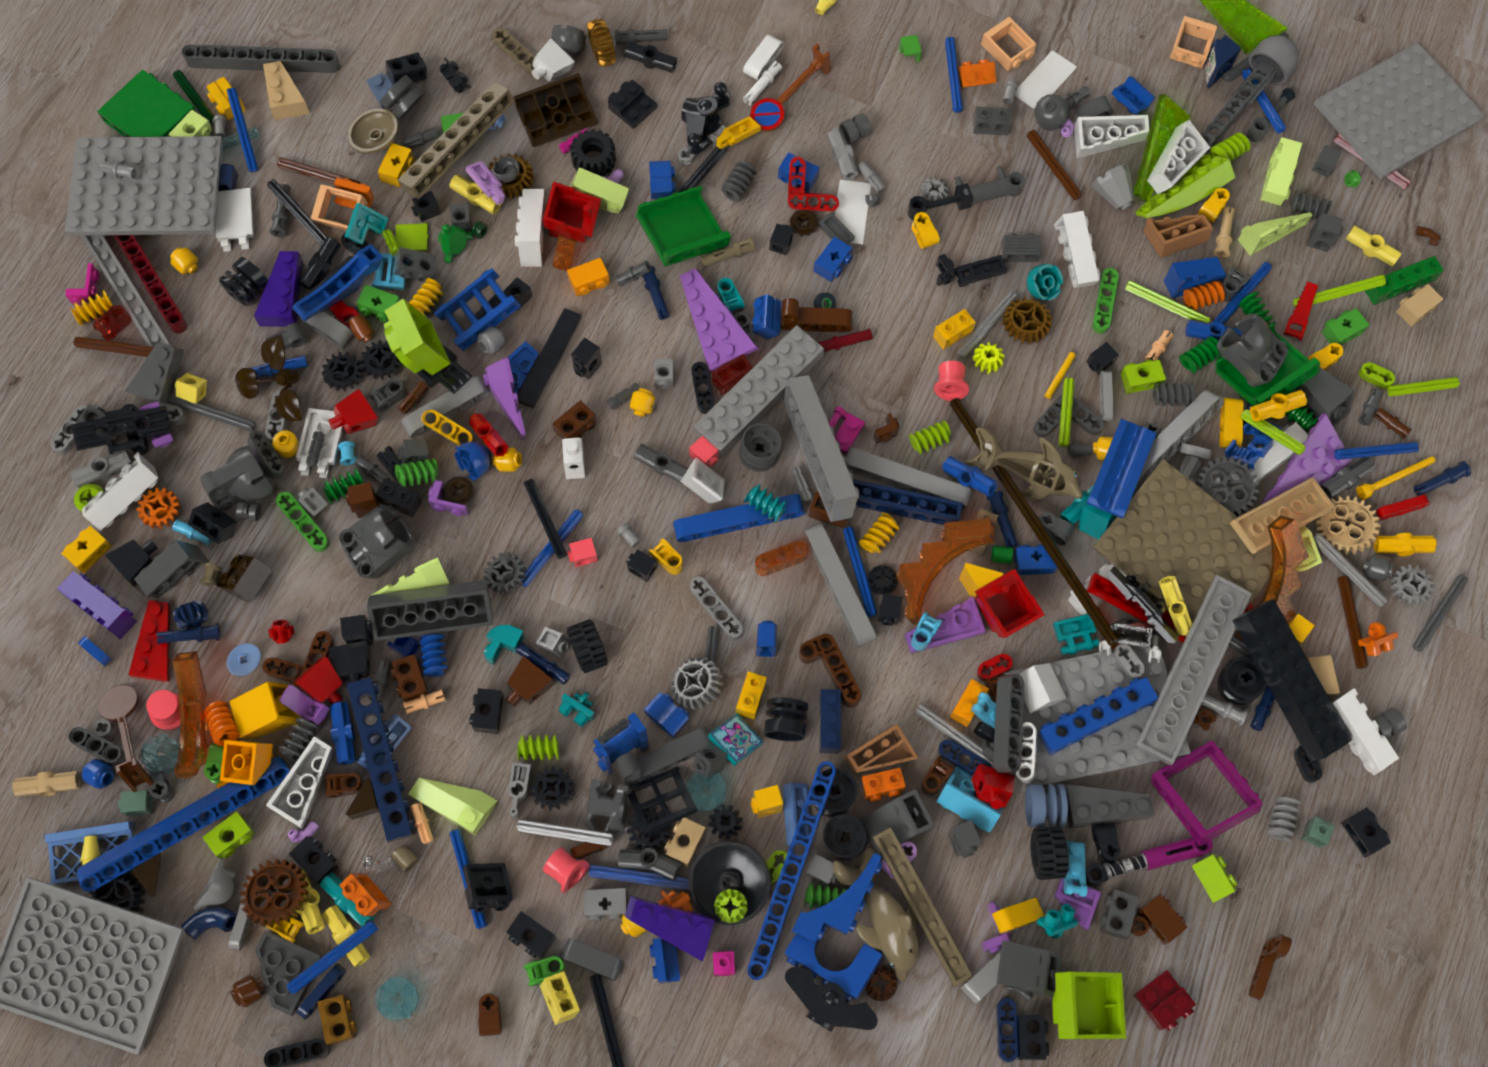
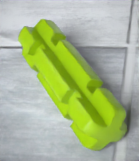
M384 230L382 234L391 255L395 256L399 246L392 230Z

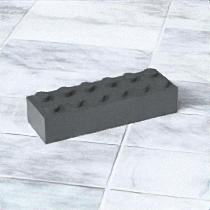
M487 580L370 595L368 598L367 608L374 641L493 625V610Z

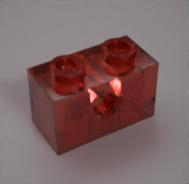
M742 354L712 371V382L720 394L724 395L753 367L745 355Z

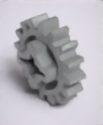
M1411 564L1406 567H1400L1398 571L1393 573L1394 577L1390 579V582L1394 583L1390 587V589L1395 590L1393 596H1399L1398 602L1404 600L1406 606L1411 602L1413 607H1416L1418 604H1424L1426 600L1432 597L1430 594L1434 592V589L1431 588L1434 582L1429 581L1431 574L1425 575L1426 569L1420 571L1418 565L1413 569Z

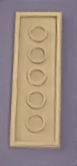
M1312 477L1232 520L1230 524L1253 555L1329 513L1336 507Z

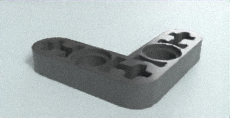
M1063 394L1036 421L1033 429L1036 436H1048L1060 423V407ZM1073 397L1071 420L1091 435L1100 434L1104 427L1103 420ZM1082 411L1084 412L1085 417L1078 418L1075 415V412ZM1056 412L1058 413L1059 418L1052 419L1049 416V413ZM1047 421L1048 424L1045 430H1039V428L1042 427ZM1092 424H1098V426L1094 429L1091 427Z

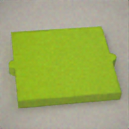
M427 223L396 225V236L394 237L399 248L428 251L429 235Z

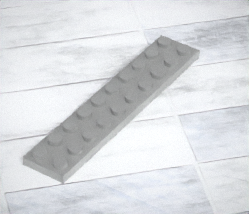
M1218 575L1213 578L1135 747L1169 765L1174 764L1235 632L1236 627L1232 620L1243 614L1252 595L1251 592Z

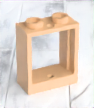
M1184 16L1169 58L1194 67L1203 68L1217 26ZM1185 33L1207 40L1203 54L1178 47L1182 34Z
M1010 17L984 33L981 45L1008 72L1013 68H1018L1026 59H1031L1035 54L1036 43ZM1007 34L1023 49L1013 58H1010L995 43Z
M321 184L311 219L315 223L346 231L348 225L325 219L331 196L356 201L367 206V200L360 194Z

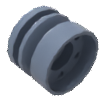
M1028 784L1025 791V815L1028 826L1043 827L1047 818L1050 827H1054L1056 823L1057 826L1065 827L1068 814V798L1065 786L1057 784L1054 787L1053 784H1049L1045 793L1042 784Z

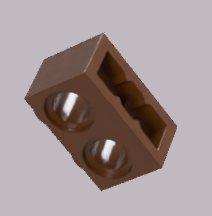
M580 400L552 424L554 431L561 439L581 438L582 434L595 427L597 421L596 415ZM582 416L587 417L585 420H579ZM567 428L573 429L571 432H565Z
M415 654L392 662L393 669L390 670L393 679L397 680L399 684L396 687L399 698H403L407 702L419 698L422 694H429ZM404 667H410V671L408 673H401ZM410 685H416L414 691L407 692V688Z

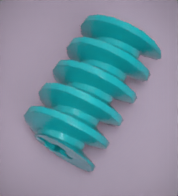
M759 483L748 492L744 503L749 501L750 507L756 505V511L762 509V515L769 513L768 519L771 520L775 517L774 522L777 523L786 510L787 501L785 500L780 504V497L778 496L773 499L774 493L771 492L767 495V488L761 491V484Z

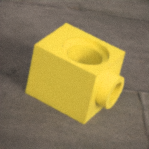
M189 373L184 374L176 380V397L197 404L206 396L207 380Z

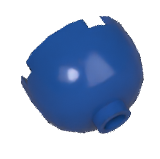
M475 441L465 442L455 447L457 452L454 455L457 464L462 471L464 469L468 471L470 475L467 477L469 479L476 480L487 472L490 467V451L487 447Z

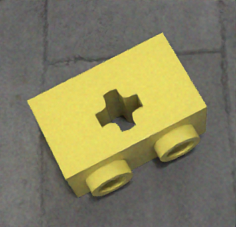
M560 972L543 980L540 988L555 1025L575 1018L580 1009L565 972Z

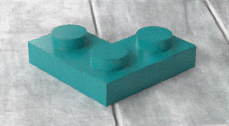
M356 203L344 237L358 244H363L368 229L383 235L382 232L385 230L389 218L361 203Z

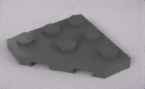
M265 930L255 952L261 965V972L269 992L270 1002L273 1008L293 1016L309 983L295 994H291L286 985L321 959L322 956Z

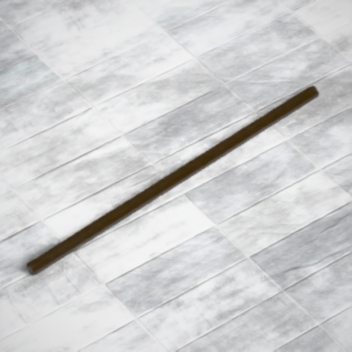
M952 399L950 406L980 450V442L976 434V428H978L960 399ZM999 465L993 467L992 469L1108 645L1111 646L1117 643L1118 637L1007 470Z

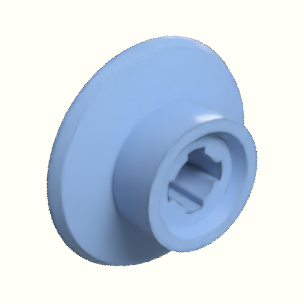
M249 643L236 646L227 658V668L230 673L236 676H244L251 673L260 662V650L255 645Z

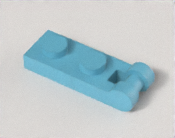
M980 692L977 698L978 702L972 706L971 711L983 722L995 728L996 703L991 700L989 695Z
M1067 841L1069 867L1066 878H1063L1064 894L1072 895V893H1075L1078 896L1086 897L1085 843Z

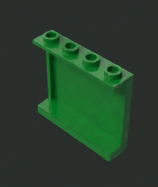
M142 69L97 112L103 122L123 137H167L191 110L195 111L196 107L190 101L186 102L177 91H171L166 83L159 82L155 75L152 73L148 74Z
M702 186L692 187L686 191L676 192L670 196L659 197L654 201L643 202L638 205L636 218L665 267L728 247L731 235L729 231L722 232L701 196Z
M1274 322L1269 325V328L1280 341L1287 345L1288 353L1277 374L1269 383L1251 387L1247 383V379L1231 362L1225 360L1222 356L1215 362V373L1251 406L1270 401L1272 395L1277 393L1287 395L1319 373L1320 361L1315 357L1311 360L1306 358L1275 331Z

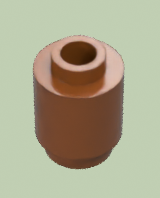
M361 314L348 321L350 329L359 342L363 340L366 343L374 337L372 334L375 331Z

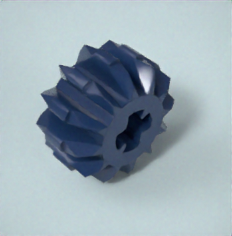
M202 601L187 602L177 607L173 612L174 622L180 629H189L201 625L209 618L208 609Z

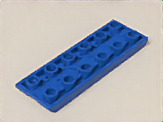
M1120 419L1086 504L1124 518L1157 432L1140 427L1125 419Z

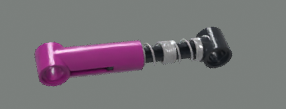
M1193 837L1141 851L1138 857H1127L1120 859L1119 862L1114 861L1113 864L1093 863L1086 868V884L1096 887L1112 879L1113 876L1117 877L1120 874L1128 875L1132 872L1134 873V870L1145 868L1147 871L1192 858L1202 857L1212 850L1213 841L1210 840L1203 844L1204 850H1200ZM1188 848L1187 851L1179 852L1176 854L1172 853L1174 851ZM1091 870L1099 874L1098 880L1091 877Z

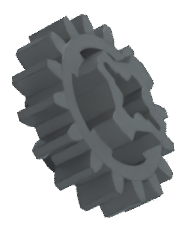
M509 552L505 556L499 553V558L493 556V562H487L489 568L484 569L487 575L483 577L487 580L488 587L493 592L498 591L500 594H503L504 590L510 594L512 588L518 590L516 585H522L521 578H526L524 574L526 568L522 560L516 554L511 556Z

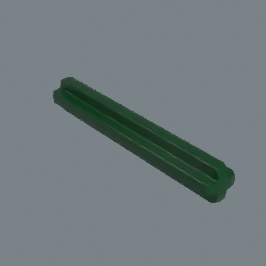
M177 70L173 72L175 80L200 114L209 123H212L214 114L182 71Z

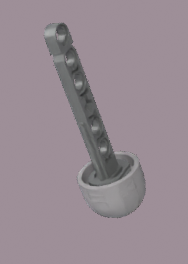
M1285 36L1268 37L1260 42L1249 55L1248 61L1253 71L1206 127V131L1200 134L1210 146L1205 153H1208L1211 147L1215 146L1216 141L1221 139L1268 83L1283 85L1295 72L1299 63V51L1291 39ZM1255 79L1261 80V83L1253 84L1252 81ZM1243 92L1251 93L1248 97H1243L1241 94ZM1222 117L1230 118L1227 122L1220 121ZM1213 129L1219 130V133L1215 135L1209 132Z

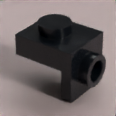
M945 254L938 256L936 264L941 272L936 282L938 286L942 284L947 285L952 282L956 271L952 260L948 259Z

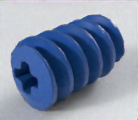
M427 634L420 638L422 639L420 641L422 646L421 653L423 654L422 661H424L422 667L425 669L423 675L426 677L442 676L445 674L443 670L448 669V665H442L443 662L447 661V658L441 657V655L447 652L440 649L446 646V643L440 642V640L445 638L444 635Z

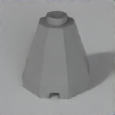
M1127 164L1119 165L1107 171L1103 179L1099 176L1092 183L1094 189L1117 210L1122 209L1124 211L1132 206L1134 194L1131 174Z

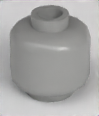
M491 326L478 335L477 345L482 352L493 354L504 346L505 335L501 329Z

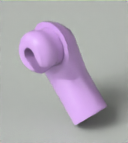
M1070 118L1061 129L1063 137H1069L1073 133L1074 124Z
M615 169L609 177H601L619 183L623 179L624 174L621 169Z
M310 821L303 830L291 829L288 832V838L294 843H300L306 836L311 838L319 828V825Z

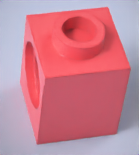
M703 436L689 448V456L693 459L698 458L708 467L714 466L719 459L718 449Z
M592 538L569 544L570 550L567 553L570 562L574 561L575 568L598 561Z

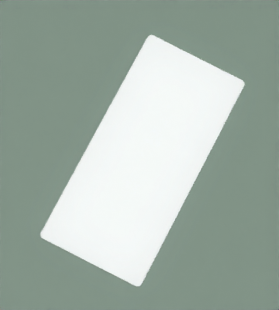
M1052 50L1018 87V90L1015 91V96L1035 109L1036 103L1041 97L1053 94L1077 66Z
M840 180L837 196L839 206L835 210V216L855 236V240L851 243L863 244L868 211L865 195L870 194L871 184Z

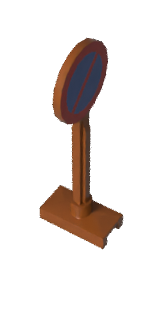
M818 43L812 47L813 61L810 63V66L777 100L771 98L761 99L751 108L750 117L761 126V131L768 132L781 126L785 117L782 105L815 71L817 72L820 69L826 75L831 71L830 53L827 51L823 55L820 52Z

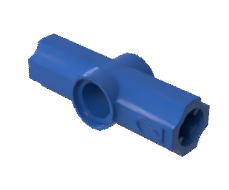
M1188 320L1185 334L1188 337L1204 340L1208 337H1214L1219 341L1224 332L1230 327H1226L1218 321L1210 324ZM1232 328L1238 335L1242 334L1240 329Z
M949 456L943 463V472L958 479L962 486H970L988 497L992 496L996 491L997 481L983 474L978 467H970L952 456Z
M347 702L334 703L330 705L333 725L331 726V736L336 748L337 764H352L356 762L353 743L355 732L350 720L349 705Z

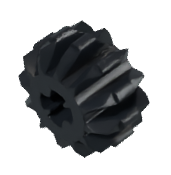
M721 805V812L714 808L716 815H709V819L712 822L708 823V826L711 828L715 827L711 831L713 835L719 832L718 839H722L723 834H726V839L730 840L729 833L736 837V830L742 829V826L737 823H741L743 818L737 817L740 813L739 810L732 813L733 806L731 805L728 810H725V805ZM725 818V821L729 819V826H726V824L722 826V819Z

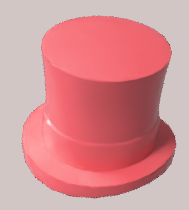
M958 361L941 363L938 367L939 382L934 385V392L938 397L946 401H951L955 398L963 399L969 392V385L964 381L965 365Z
M168 690L154 692L148 698L146 705L150 720L156 727L162 730L178 728L184 723L188 713V706L183 697Z
M561 847L549 857L544 865L543 872L562 885L561 892L565 894L585 876L589 869V863L586 860L578 861Z

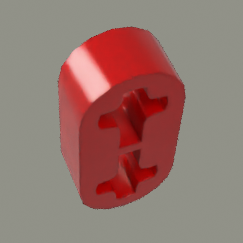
M1000 654L981 663L977 669L978 678L982 681H986V679L992 680L1008 672L1013 665L1012 658L1007 654ZM1000 659H1002L1003 662H1008L1006 668L1003 665L999 667L996 666L1000 663ZM984 667L986 670L993 668V670L990 671L989 676L987 674H982Z

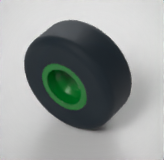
M820 293L814 299V308L836 307V300L830 293ZM824 300L827 302L826 307L823 306Z

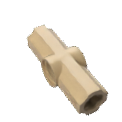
M77 771L65 773L41 772L37 776L14 778V782H12V790L16 797L28 795L52 796L56 795L57 792L79 790L81 786V778Z

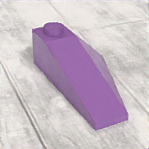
M507 357L486 367V374L483 375L485 386L489 385L490 392L521 440H523L526 433L521 411L517 407L518 398L517 393L513 391L514 380Z

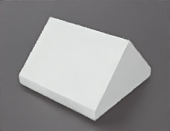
M695 458L680 482L709 504L721 501L723 499L725 479L698 458Z
M1050 663L1033 665L1019 674L1024 680V703L1029 714L1067 699Z

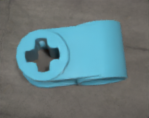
M925 611L911 639L912 647L917 651L925 650L943 620H937L929 616L928 612ZM916 637H923L925 642H919Z

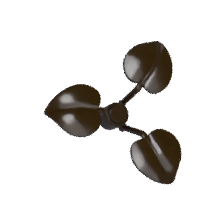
M277 335L265 340L261 346L263 361L266 364H270L271 369L280 371L276 377L257 380L256 371L246 367L237 372L235 383L242 396L247 399H253L259 394V383L277 381L278 384L285 386L280 391L281 396L275 399L277 412L286 420L302 421L299 397L296 392L288 389L292 387V384L298 382L299 375L295 369L283 368L285 365V346L283 336Z

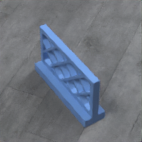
M128 821L45 834V843H48L51 884L78 881L77 871L75 870L82 862H80L81 855L74 851V848L79 842L84 843V837L97 836V841L105 839L110 843L103 853L100 851L102 855L109 851L112 846H118L116 841L120 836L128 835V839L134 837L135 822ZM62 845L68 850L62 859L55 855V846ZM70 853L79 858L73 868L64 862ZM61 865L70 871L65 878L57 879V870ZM136 867L132 868L131 870L125 873L132 872V870H134Z

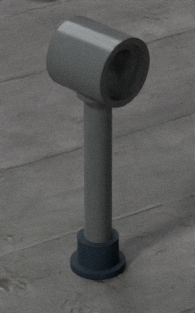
M1285 88L1282 91L1280 100L1274 106L1277 113L1285 103H1289L1290 100L1295 98L1293 90ZM1267 116L1264 118L1258 117L1253 120L1247 131V137L1251 141L1260 142L1265 137L1270 127V121Z

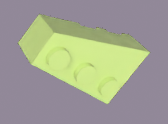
M1281 137L1271 155L1260 200L1280 206L1284 200H1288L1291 192L1289 186L1294 179L1293 173L1298 163L1297 160L1302 146L1301 142Z
M580 167L570 184V187L576 191L600 198L601 204L599 209L617 214L621 211L629 190L625 186Z

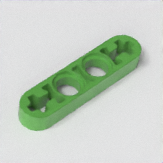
M1113 268L1105 269L1100 278L1092 323L1093 330L1099 334L1105 333L1111 323L1119 277L1118 272ZM1108 275H1111L1112 278L1110 284H1107ZM1107 289L1111 291L1112 295L1105 296L1102 290ZM1105 305L1109 311L1103 312L1099 306ZM1101 318H1104L1103 327H1100L1099 324Z
M289 492L280 493L276 498V503L315 551H325L329 546V541L325 534ZM286 498L292 507L288 508L282 500ZM295 511L302 512L299 519L292 518V514ZM307 524L313 525V530L309 533L303 532V528ZM315 535L322 541L323 544L321 546L313 538Z

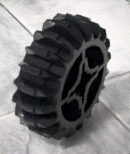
M129 874L120 875L95 891L89 892L90 895H93L92 898L113 904L111 902L117 897L123 901L115 903L116 906L122 908L128 906L127 909L134 912H142L143 908L139 907V905L145 903V900L140 898L145 895L144 891H140L142 885L137 883L136 878H130ZM122 885L129 889L131 898L124 896ZM111 888L110 893L104 896L105 893Z

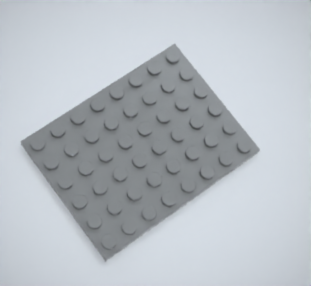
M1418 42L1321 96L1314 102L1318 110L1380 179L1385 178L1485 118L1484 113Z
M222 137L77 138L65 226L66 235L214 234L223 145ZM100 161L119 162L124 166L135 167L136 176L134 179L123 176L115 177L113 174L99 171L98 163Z
M1153 641L1145 642L1146 645L1143 646H1148V648L1131 645L1130 647L1145 667V671L1140 679L1147 677L1158 696L1168 676L1162 654L1160 663H1157L1158 659L1151 658V662H1149L1148 656L1149 651L1153 647ZM1112 649V653L1109 656L1107 651H1103L1101 654L1098 652L1051 662L1052 669L1067 699L1032 714H1029L1023 701V723H1032L1039 734L1042 725L1050 721L1053 724L1059 721L1058 718L1066 713L1071 715L1077 712L1076 709L1084 704L1089 706L1095 703L1094 700L1102 695L1107 697L1112 694L1111 691L1120 686L1123 688L1129 686V682L1133 679H1130L1114 658L1115 649ZM1120 650L1119 656H1124L1127 659L1126 655L1128 652ZM1130 663V665L1132 666L1131 672H1136L1138 674L1139 667L1134 668L1133 665ZM1030 667L1005 672L1003 675L1020 674ZM1127 694L1130 700H1137V696L1135 694ZM1110 702L1112 709H1120L1118 703ZM1154 704L1052 755H1049L1038 735L1036 776L1031 783L1042 784L1044 787L1049 784H1058L1160 762V759L1135 747ZM1099 711L1092 712L1095 718H1102V714ZM1080 719L1074 721L1077 727L1085 726L1084 722ZM1030 728L1023 731L1024 737H1030L1033 734V730ZM1063 728L1057 729L1058 735H1060V736H1066V735H1067V732H1066L1065 729H1063ZM1185 738L1176 758L1191 754L1187 738ZM1025 748L1023 750L1024 757L1031 756L1032 750Z
M26 877L0 948V1008L139 1055L144 1048L185 928L32 877Z

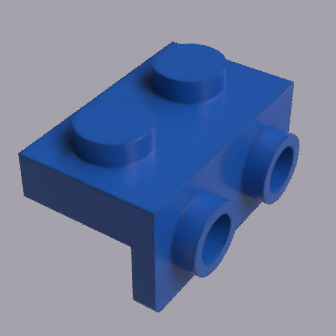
M1129 76L1124 84L1114 88L1111 93L1118 102L1126 106L1128 111L1134 115L1147 111L1155 99V96L1132 76Z
M661 938L653 939V944L650 945L651 958L655 957L656 966H652L654 979H658L660 984L680 981L676 946Z

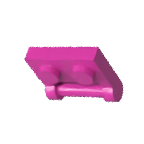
M837 406L828 423L829 426L834 428L840 418L845 420L834 438L840 444V451L847 454L865 426V422L849 414L842 407Z

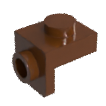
M891 413L887 414V425L875 429L873 438L876 443H885L890 441L892 437L897 436L900 427L899 422L896 418H893Z

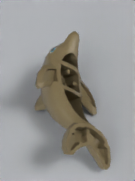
M983 427L976 428L981 452L975 458L964 462L968 466H976L981 472H985L999 465L1013 472L1031 484V486L1021 491L1027 500L1042 499L1049 494L1062 497L1072 496L1076 499L1082 498L1081 479L1078 473L1070 464L1061 459L1054 445L1044 437L1039 439L1043 453L1037 451H1003L996 437L988 429Z
M870 847L867 848L862 861L856 868L847 866L839 860H834L833 870L838 881L843 885L851 886L861 875L871 856L876 851ZM874 873L871 880L874 882L870 893L866 892L864 895L873 928L857 923L855 929L865 943L883 952L890 965L894 968L896 977L900 982H904L908 976V971L916 965L919 954L916 934L918 920L910 906L905 911L903 906L890 893L875 884L877 874Z

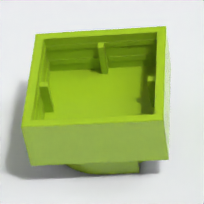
M405 299L400 300L385 310L389 320L383 324L385 327V337L392 352L404 366L415 374L424 369L431 375H434L451 364L429 318Z
M1055 973L1056 990L1052 1002L1053 1024H1058L1059 1039H1126L1122 973Z

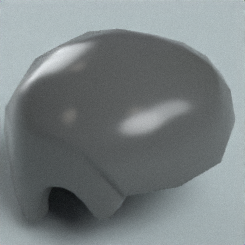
M506 156L495 161L491 171L499 181L504 183L512 182L518 176L520 166L515 158Z

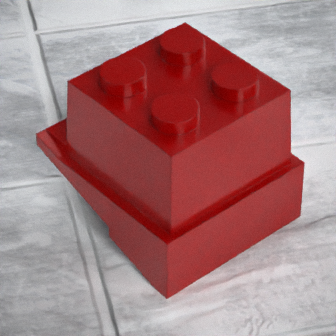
M553 182L543 217L544 228L548 229L550 237L585 243L586 237L592 238L601 199L576 191L572 187Z
M1015 569L974 591L977 595L975 599L991 631L997 633L998 637L1006 638L1045 615Z

